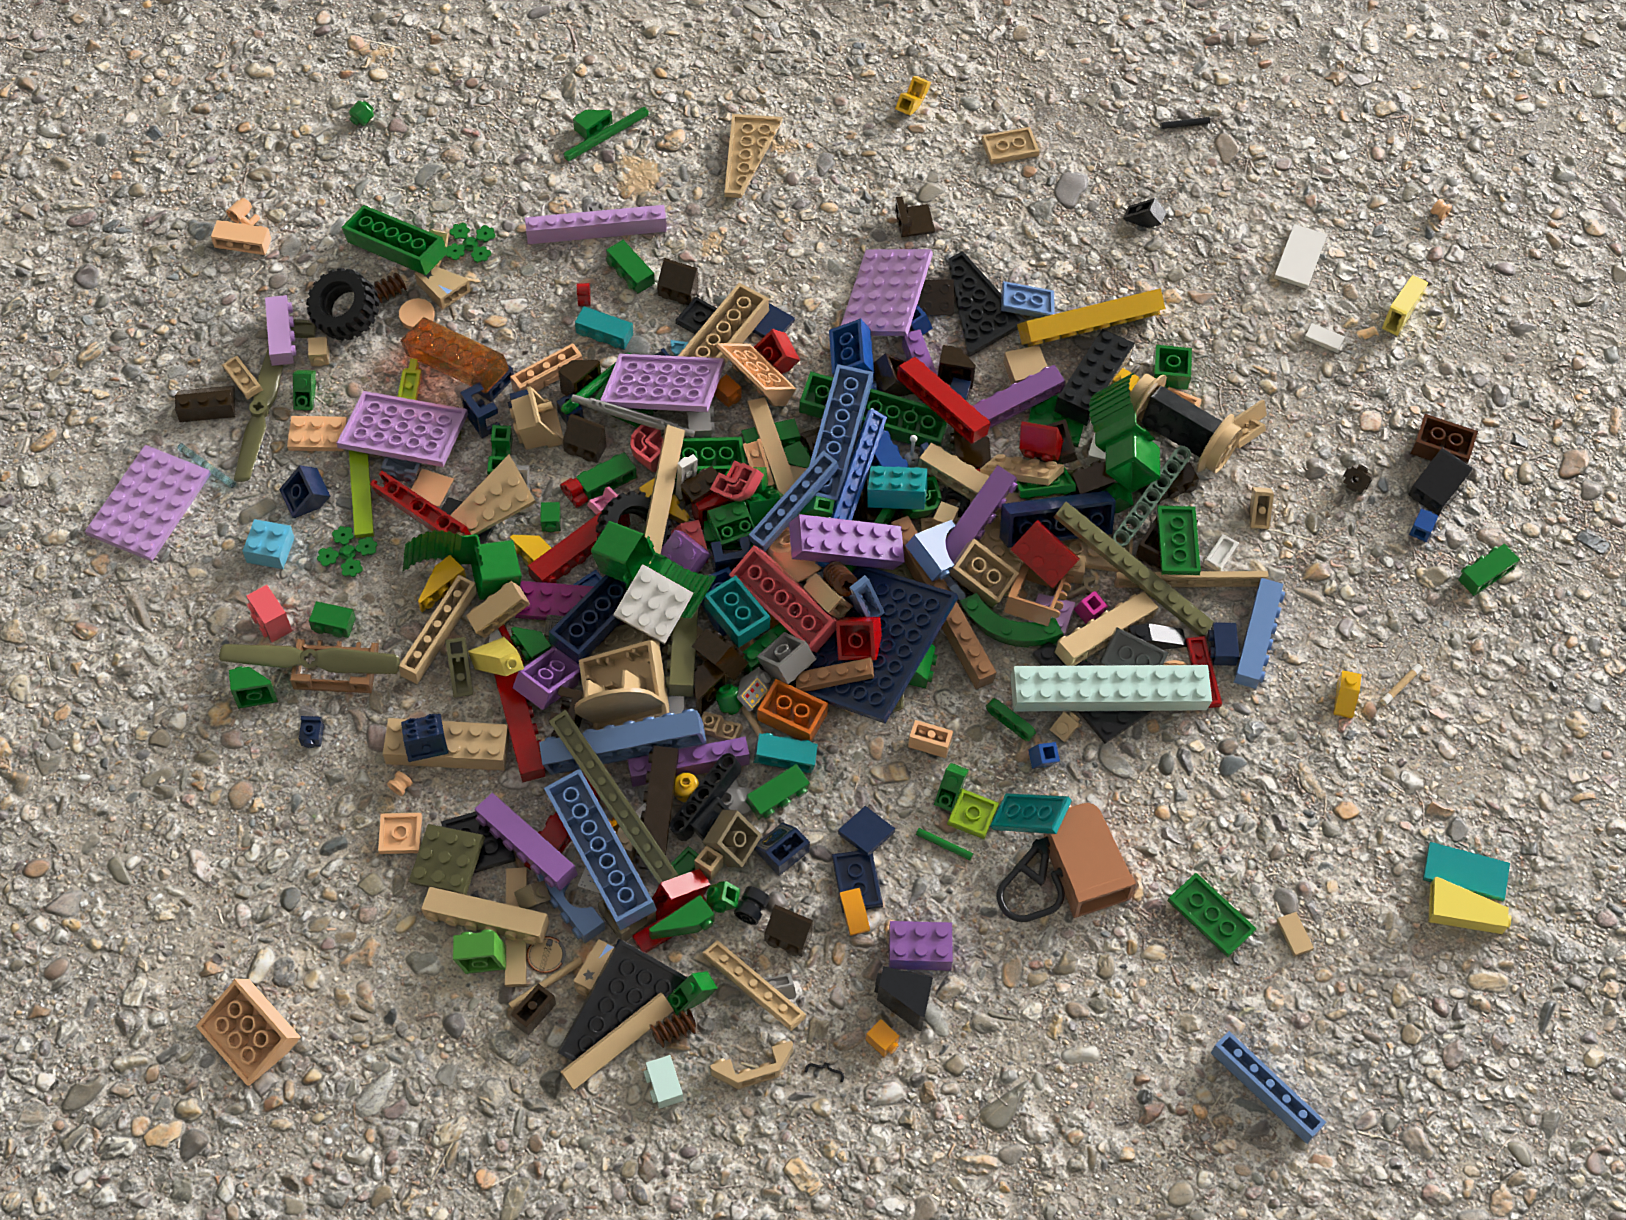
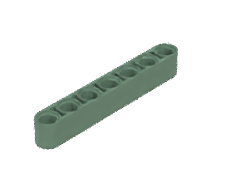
M1180 446L1172 453L1160 470V479L1150 483L1111 538L1116 541V538H1120L1123 541V544L1118 543L1123 548L1130 542L1189 461L1191 452L1187 447ZM1177 454L1182 455L1184 460L1179 459ZM1167 468L1172 469L1174 474L1169 473ZM1157 482H1161L1164 487L1158 486ZM1147 496H1151L1154 501H1149ZM1136 510H1141L1143 515H1139ZM1126 524H1131L1133 530L1129 529Z

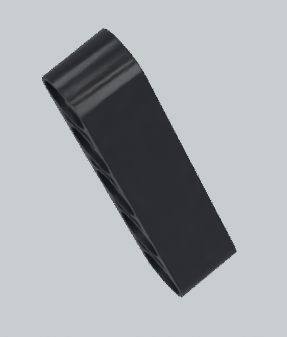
M726 753L718 759L671 820L670 830L678 840L687 841L693 836L695 832L689 824L715 796L721 799L740 775L742 767L733 754Z

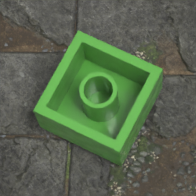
M482 930L480 933L463 932L461 935L453 936V960L465 974L505 970L506 945L496 932L492 930Z

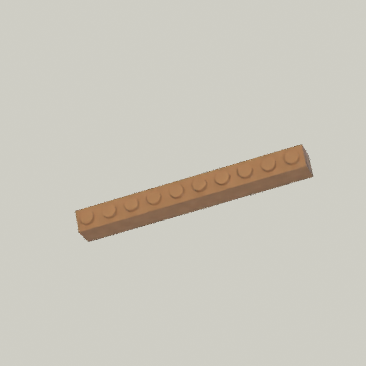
M909 516L891 522V525L901 526L904 561L915 581L950 591L944 579L941 580L939 578L932 581L905 546L918 533ZM956 601L941 628L977 690L993 683L997 672Z

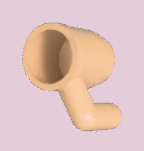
M245 198L237 200L226 210L228 217L235 223L241 222L254 226L260 220V217L256 214L249 220L245 217L252 208L251 203Z

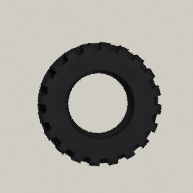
M338 268L337 271L333 269L328 271V274L321 275V279L315 281L313 289L309 290L308 295L310 297L307 298L306 305L309 306L307 307V314L310 316L311 322L327 336L341 341L345 339L352 340L354 336L358 338L363 335V331L367 332L370 329V324H374L376 320L374 317L379 312L377 306L380 303L374 286L360 273L349 268L346 270ZM354 292V301L350 309L340 316L333 317L332 309L335 301L345 293Z
M629 491L627 494L621 493L616 498H613L598 517L596 532L599 535L597 539L609 521L618 524L619 518L624 514L638 515L646 522L652 495L646 497L645 492L640 491L636 494L635 491ZM667 520L662 547L671 536L672 531L669 530L672 526L671 520Z

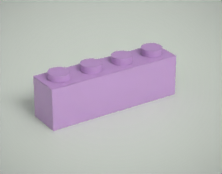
M287 295L265 297L272 366L293 364V356H297L296 346L292 344L295 341V333L291 331V327H294L293 316H290V313H293L292 302H288Z

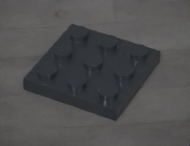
M476 812L441 821L442 827L481 834L485 837L474 873L516 861L513 850H508L500 837L496 839L490 833L489 827L486 825L483 827L476 820Z

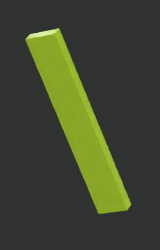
M349 450L355 539L374 536L369 455L368 453Z

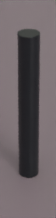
M1210 117L1160 122V129L1210 124Z

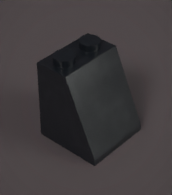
M1442 447L1413 484L1408 495L1414 501L1419 502L1429 511L1439 516L1464 489L1473 468Z
M883 966L882 973L878 972L874 992L878 993L877 1001L916 1030L922 1031L933 977Z

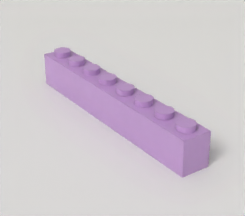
M664 205L525 217L528 244L667 232Z

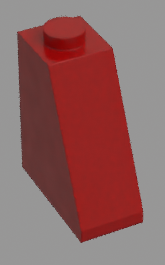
M701 869L660 883L652 897L657 909V921L699 895H705L711 884Z

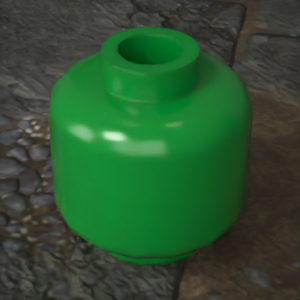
M365 100L363 102L357 101L349 110V115L351 116L349 120L356 126L358 124L365 126L374 117V108Z
M727 684L718 689L715 697L721 712L728 713L729 715L739 712L743 704L737 699L738 687Z

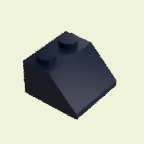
M302 465L298 466L279 489L292 518H297L320 509L331 497L318 469Z

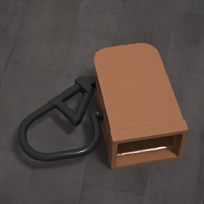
M1082 803L1073 807L1072 805L1069 806L1057 834L1044 833L1042 839H1036L1032 843L1030 850L1000 883L996 899L1000 910L1006 917L1016 922H1029L1055 913L1062 906L1066 896L1071 913L1074 918L1130 900L1136 882L1126 866L1100 809L1094 804ZM1037 853L1041 855L1039 874L1027 866ZM1050 858L1055 870L1051 872V877L1058 893L1056 902L1046 909L1027 915H1018L1010 911L1004 901L1006 887L1021 871L1038 885L1042 886L1046 881Z

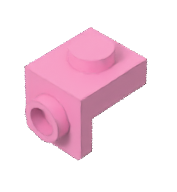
M606 487L603 495L589 500L587 506L597 515L618 495L610 487Z

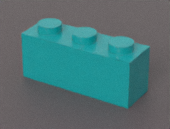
M585 306L575 321V330L579 335L624 350L634 334L633 323Z
M759 733L753 763L789 769L797 764L802 772L812 773L816 763L818 744L812 743L809 740L800 741L787 736L778 737L771 733Z

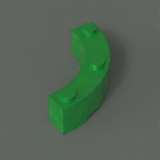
M977 593L960 601L962 609L970 621L983 631L984 634L1001 643L1015 647L1030 648L1029 646H1043L1048 642L1055 644L1064 636L1056 618L1052 617L1050 619L1049 626L1036 622L1009 620L988 608Z

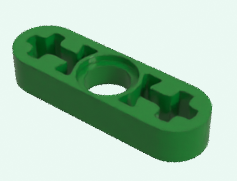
M993 698L986 705L987 711L1023 740L1030 741L1036 735L1035 729L998 699Z

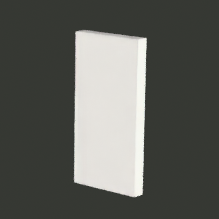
M1294 224L1274 279L1308 289L1327 234Z

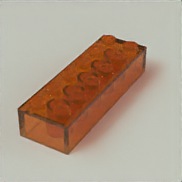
M425 317L400 340L407 356L418 359V361L469 386L480 383L484 393H487L509 370L504 354Z

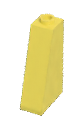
M1412 275L1390 306L1382 329L1396 336L1399 335L1425 293L1428 282Z
M505 637L468 651L475 670L508 676L524 669L518 650Z
M1435 877L1431 882L1428 922L1503 934L1510 927L1511 916L1508 915V907L1439 877Z

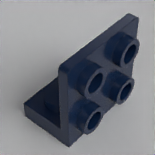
M429 714L425 717L410 718L401 722L408 762L448 754L441 714Z

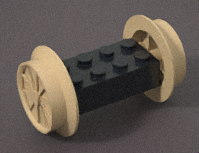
M1145 374L1129 394L1136 413V423L1139 426L1142 424L1179 446L1187 447L1191 453L1200 458L1196 468L1197 472L1200 473L1207 468L1215 474L1218 473L1234 452L1243 433V429L1234 424V415L1230 414L1221 421L1166 389V375L1163 374L1158 378H1154L1149 374Z

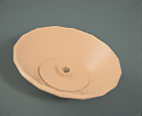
M789 527L765 551L797 582L809 578L822 569L821 566L815 564V561L792 559Z

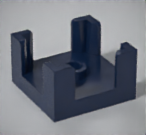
M477 383L461 391L460 396L463 409L468 411V420L483 439L492 434V425H500V423L495 422L489 426L486 425V419L498 414V408L493 402L485 405L482 399L475 402L472 396L483 390L481 384Z
M748 536L739 539L742 551L723 554L721 542L711 543L713 554L711 563L714 573L727 567L732 572L751 549Z

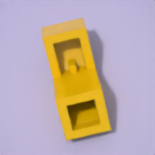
M913 76L908 91L900 94L895 109L907 115H912L923 102L931 82L918 76Z

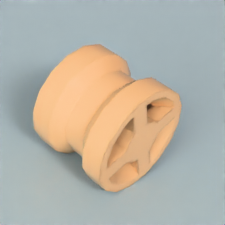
M1439 199L1432 207L1430 213L1437 215L1440 220H1444L1450 213L1452 206L1450 204L1446 205L1444 200Z
M397 771L395 778L387 783L388 787L399 796H403L405 789L413 784L412 780L400 771Z

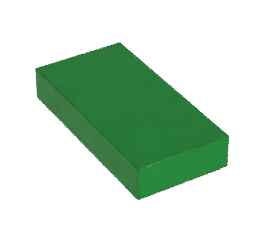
M687 846L671 864L679 876L695 870L694 860L699 854Z

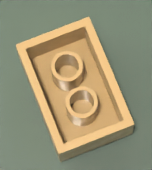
M972 539L964 546L953 562L954 566L949 571L952 578L973 594L977 593L980 599L990 607L995 606L1001 601L1019 574L976 539Z

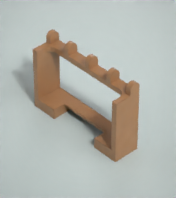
M1023 562L1008 595L1004 612L1049 626L1051 617L1058 618L1060 616L1059 610L1063 608L1064 604L1058 601V599L1062 601L1067 599V593L1062 592V590L1070 591L1071 585L1069 583H1073L1074 576L1066 574L1054 586L1053 589L1057 587L1058 589L1051 606L1047 607L1018 597L1026 580L1050 587Z
M297 639L296 648L302 651L307 649L318 651L332 647L377 653L379 650V643H371V648H361V642H357L356 647H342V641H337L336 646H323V640H318L317 645H306L305 639ZM301 666L292 667L290 681L293 689L372 693L375 674H366V677L350 676V681L312 679L311 674H300Z

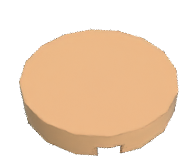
M416 298L408 300L399 310L400 322L410 330H423L428 328L434 321V307L425 299Z

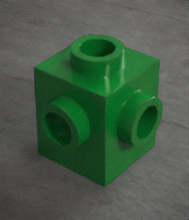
M720 881L710 885L707 891L706 903L718 913H724L727 910L737 908L740 888L727 881Z

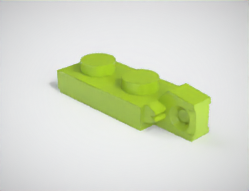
M410 358L409 368L403 369L397 397L417 400L422 376L421 369H418V359Z

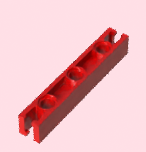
M384 471L379 473V476L384 481V487L377 485L375 479L370 483L376 494L431 531L436 530L440 532V530H444V532L450 531L453 534L460 532L464 535H471L464 524Z

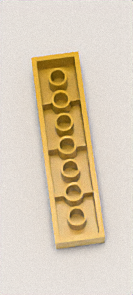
M1161 288L1028 320L1017 324L1021 344H1028V347L1044 343L1043 340L1045 343L1058 340L1060 335L1063 339L1077 335V332L1079 335L1094 331V329L1099 330L1127 323V321L1132 322L1159 315L1160 311L1166 308Z

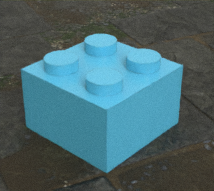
M254 519L242 550L246 562L284 569L295 538L291 526Z

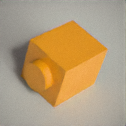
M882 1019L866 1033V1041L883 1057L888 1053L893 1054L899 1047V1035Z

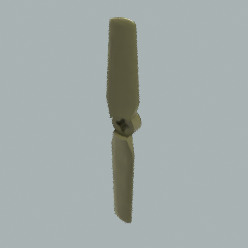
M269 346L257 379L263 391L254 395V401L249 405L252 417L245 428L234 475V481L245 482L251 478L266 430L265 417L268 416L269 410L277 398L283 365L272 366Z
M224 644L219 652V659L224 662L279 668L302 665L308 670L320 668L330 673L397 674L400 665L399 657L395 654L333 647L318 651L313 649L302 651L292 646ZM310 655L315 659V661H311V664L306 661V658H310Z

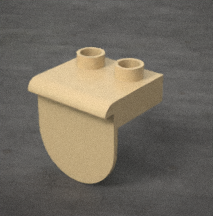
M652 640L579 660L584 698L575 704V713L593 723L594 729L600 730L607 725L620 726L627 721L639 722L643 721L646 717L656 718L669 713L660 646Z

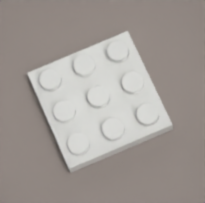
M642 564L613 616L665 645L694 593Z

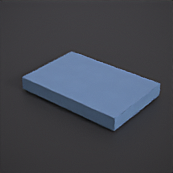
M1003 281L1001 285V311L1038 318L1053 315L1054 291Z

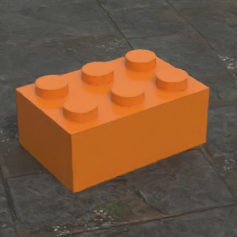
M775 679L757 709V720L800 741L809 740L812 742L828 714V703Z

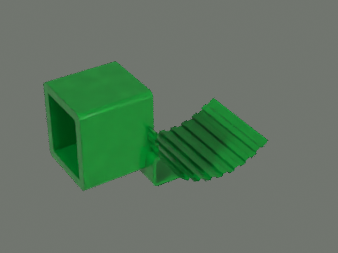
M1134 372L1095 393L1089 403V416L1095 432V444L1103 452H1106V473L1130 492H1134L1160 479V447L1153 442L1155 438L1136 423V413L1129 396V382Z
M609 521L591 549L592 556L600 573L625 582L626 589L628 590L643 564L694 593L680 618H692L716 576L697 574L679 566L666 556L656 553L649 536L646 538L645 534Z
M434 530L433 532L428 531L425 534H419L418 537H413L411 541L405 544L402 572L406 569L408 570L416 562L420 563L422 560L427 561L429 559L437 560V558L444 560L451 555L460 565L471 564L479 600H486L487 597L499 591L504 584L511 581L518 586L521 584L522 574L513 540L480 544L479 537L476 534L461 536L450 531L444 532V530H440V532Z

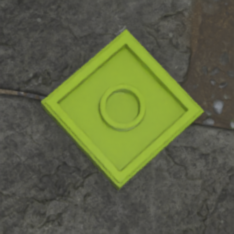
M962 789L947 825L985 839L999 803Z

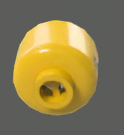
M690 773L679 774L675 782V797L679 801L686 802L698 787V779Z

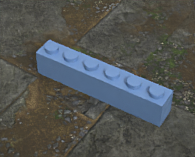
M823 450L749 534L750 542L765 552L787 528L789 522L802 511L838 470V462Z
M1261 578L1233 683L1254 689L1257 688L1259 682L1263 683L1265 672L1262 669L1263 666L1266 667L1268 664L1269 655H1266L1267 650H1271L1273 639H1270L1271 634H1275L1277 623H1274L1275 618H1279L1281 608L1278 605L1279 602H1283L1285 592L1282 591L1284 584Z
M1230 1031L1215 1044L1211 1054L1306 1144L1321 1131L1326 1121Z

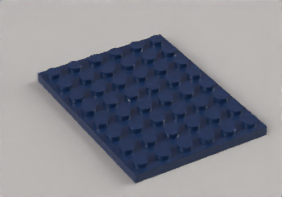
M856 566L852 574L857 580L861 579L864 575L870 580L885 612L880 616L882 637L877 660H872L874 678L806 691V693L827 702L829 705L886 724L959 597L957 593L872 567ZM852 607L844 617L862 616ZM835 631L817 653L812 651L816 660L804 671L856 660H838L837 632ZM796 679L790 682L789 685L796 688Z

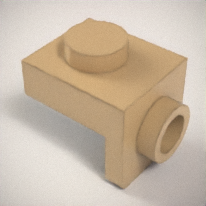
M1072 711L1070 714L1063 712L1049 730L1063 742H1067L1075 730L1082 726L1079 722L1080 717Z

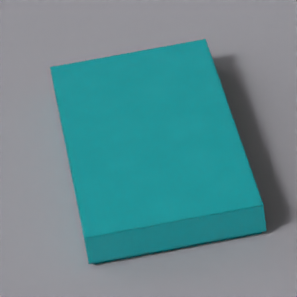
M1006 793L990 827L993 830L1057 834L1072 800L1069 796Z
M1430 842L1428 844L1423 880L1432 882L1435 877H1439L1480 896L1503 902L1506 896L1510 863Z

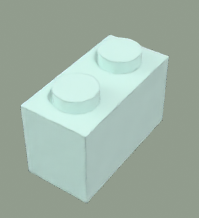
M671 1055L646 1062L647 1070L643 1072L646 1083L651 1082L653 1090L649 1091L652 1102H657L659 1109L682 1102L683 1093Z

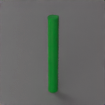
M918 828L916 832L917 836L971 861L974 853L921 828Z

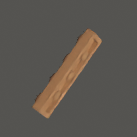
M871 658L802 671L796 677V688L806 692L874 678L873 661Z

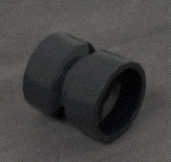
M748 886L741 899L743 901L738 903L734 915L747 924L757 925L763 915L761 910L766 909L770 897L764 891Z

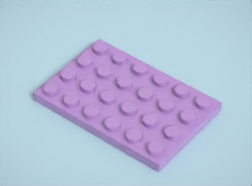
M866 250L841 325L861 318L871 329V336H908L933 255L932 250Z
M619 354L600 401L629 409L708 412L725 366L724 358Z
M363 391L337 441V447L444 467L468 416V411L458 407Z
M145 445L85 530L86 535L153 561L210 477V470Z

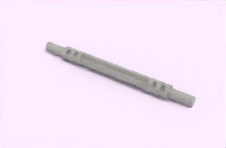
M574 394L571 398L572 402L588 406V409L661 431H665V427L670 425L685 430L684 436L695 437V431L680 427L679 424L594 398L587 399Z

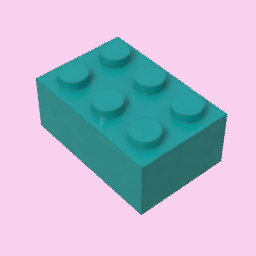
M871 466L867 489L868 507L925 510L927 468Z
M737 576L732 577L706 593L704 597L705 608L738 648L770 628L769 614Z

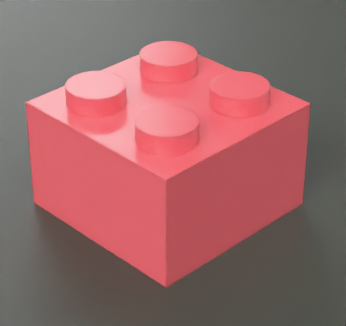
M268 585L246 595L249 602L246 606L251 613L250 616L254 623H258L260 626L259 630L264 638L268 637L271 642H274L292 632L286 612Z

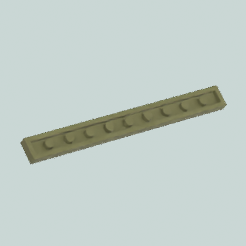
M1065 502L1054 515L1057 521L1200 637L1205 636L1211 628L1213 620L1068 502Z
M564 710L551 719L549 723L659 885L661 882L678 877V873L568 712Z

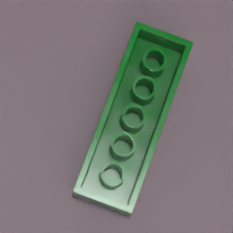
M365 205L341 227L348 243L425 276L448 253L442 237Z

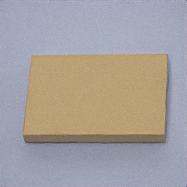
M1030 127L982 135L981 137L990 165L1036 157L1040 154Z

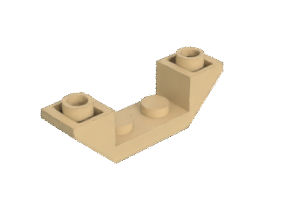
M783 1040L772 1046L773 1064L771 1062L763 1063L759 1068L753 1070L747 1068L739 1071V1074H735L731 1059H719L710 1065L711 1075L736 1089L778 1078L793 1052V1042Z

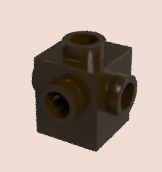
M1361 464L1358 466L1354 465L1352 468L1348 467L1345 471L1343 483L1347 484L1346 488L1353 492L1359 491L1364 493L1375 476L1368 472L1369 469Z

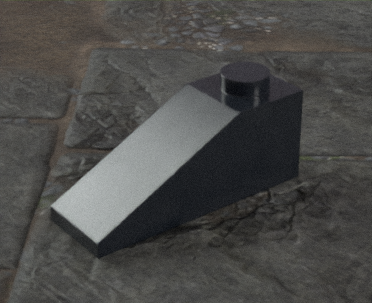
M1155 624L1129 626L1128 633L1163 650L1187 647L1182 628Z

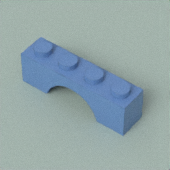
M541 874L537 875L538 882L544 881V877ZM545 882L551 898L550 904L554 909L558 908L560 910L562 920L566 924L570 923L573 927L571 930L578 940L581 938L584 943H587L605 930L604 921L593 907H575L566 900L565 892L570 882L561 891L556 887L551 888Z

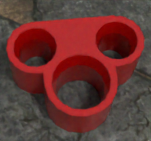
M577 283L578 306H591L590 283Z
M570 478L560 484L562 492L575 508H579L588 502L583 487L576 478Z

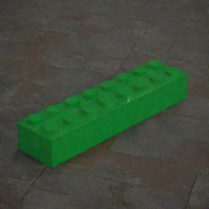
M810 371L799 402V413L820 419L823 418L833 381L832 377ZM870 390L860 430H862L868 411L872 408L887 417L883 429L889 432L891 439L911 445L910 437L915 435L917 436V441L915 442L917 447H921V444L926 442L929 445L933 443L941 447L948 423L929 406L878 390Z

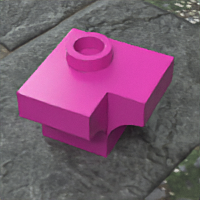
M1094 591L1081 600L1074 608V611L1087 624L1092 619H1098L1108 605Z

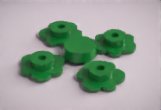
M465 223L454 224L453 228L450 229V235L454 236L455 239H464L463 245L453 243L451 246L446 247L448 251L446 256L448 258L458 260L465 255L464 250L473 251L471 257L477 263L485 262L491 256V251L487 250V247L478 246V240L488 242L494 239V228L483 225L481 229L476 230V238L468 237L470 229L467 228Z
M340 526L338 530L332 532L335 543H341L344 546L340 548L339 553L333 550L332 547L320 549L317 561L321 562L322 566L327 567L330 564H335L336 559L340 555L345 560V563L341 564V569H343L342 575L345 577H356L357 574L363 571L360 561H354L356 551L361 553L362 556L373 555L376 553L378 544L372 537H366L365 539H360L356 547L347 545L349 540L354 538L353 530L351 527L344 528V526Z

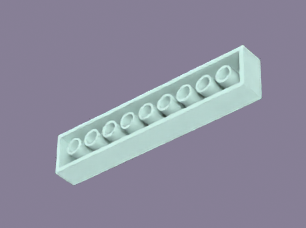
M1208 665L1014 666L1010 675L1013 712L1207 710L1212 702Z

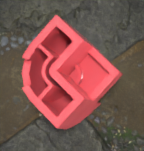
M641 424L631 435L630 449L634 458L652 472L657 471L663 441L661 430Z
M734 460L726 476L718 473L710 490L729 500L742 502L749 499L755 493L764 474L745 463L741 464Z

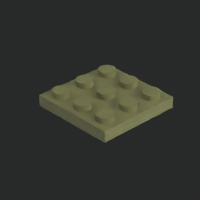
M428 824L409 882L415 885L434 887L466 895L485 837L481 834Z

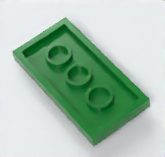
M1158 506L1157 520L1161 574L1200 575L1196 506Z
M1197 873L1190 877L1167 900L1227 958L1257 930L1255 926Z

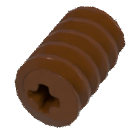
M394 273L393 277L387 276V281L382 278L380 283L378 281L374 282V289L378 293L377 298L381 304L383 303V297L389 301V295L396 298V291L399 295H402L401 289L407 292L405 283L398 273Z
M830 562L824 568L823 577L837 594L844 597L852 595L849 587L858 580L841 562Z
M687 1008V1015L685 1012L679 1011V1018L675 1014L671 1016V1021L667 1017L664 1018V1025L660 1021H656V1028L649 1024L655 1042L662 1048L665 1047V1040L670 1045L672 1044V1037L680 1041L681 1033L687 1038L688 1030L696 1034V1023L689 1008Z

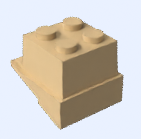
M531 386L527 387L528 395L511 400L512 408L509 410L514 420V430L518 436L519 443H523L526 450L546 445L548 448L563 444L564 437L557 409L547 398L543 399Z

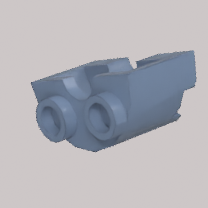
M385 457L381 469L396 480L412 484L418 475L422 463Z

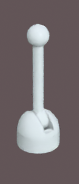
M915 435L910 437L911 451L907 452L904 456L910 468L916 467L919 462V456L914 452L915 442L917 441V436Z

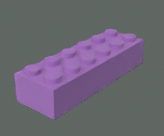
M800 514L789 522L792 559L829 563L838 561L844 565L891 570L905 562L901 526Z

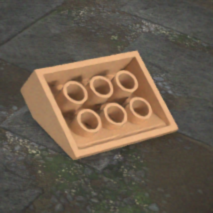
M717 344L716 347L733 365V368L743 374L745 380L753 384L757 388V392L764 395L772 406H786L796 388L751 344Z
M234 979L196 1025L197 1029L247 1086H250L288 1054L301 1038L249 979Z

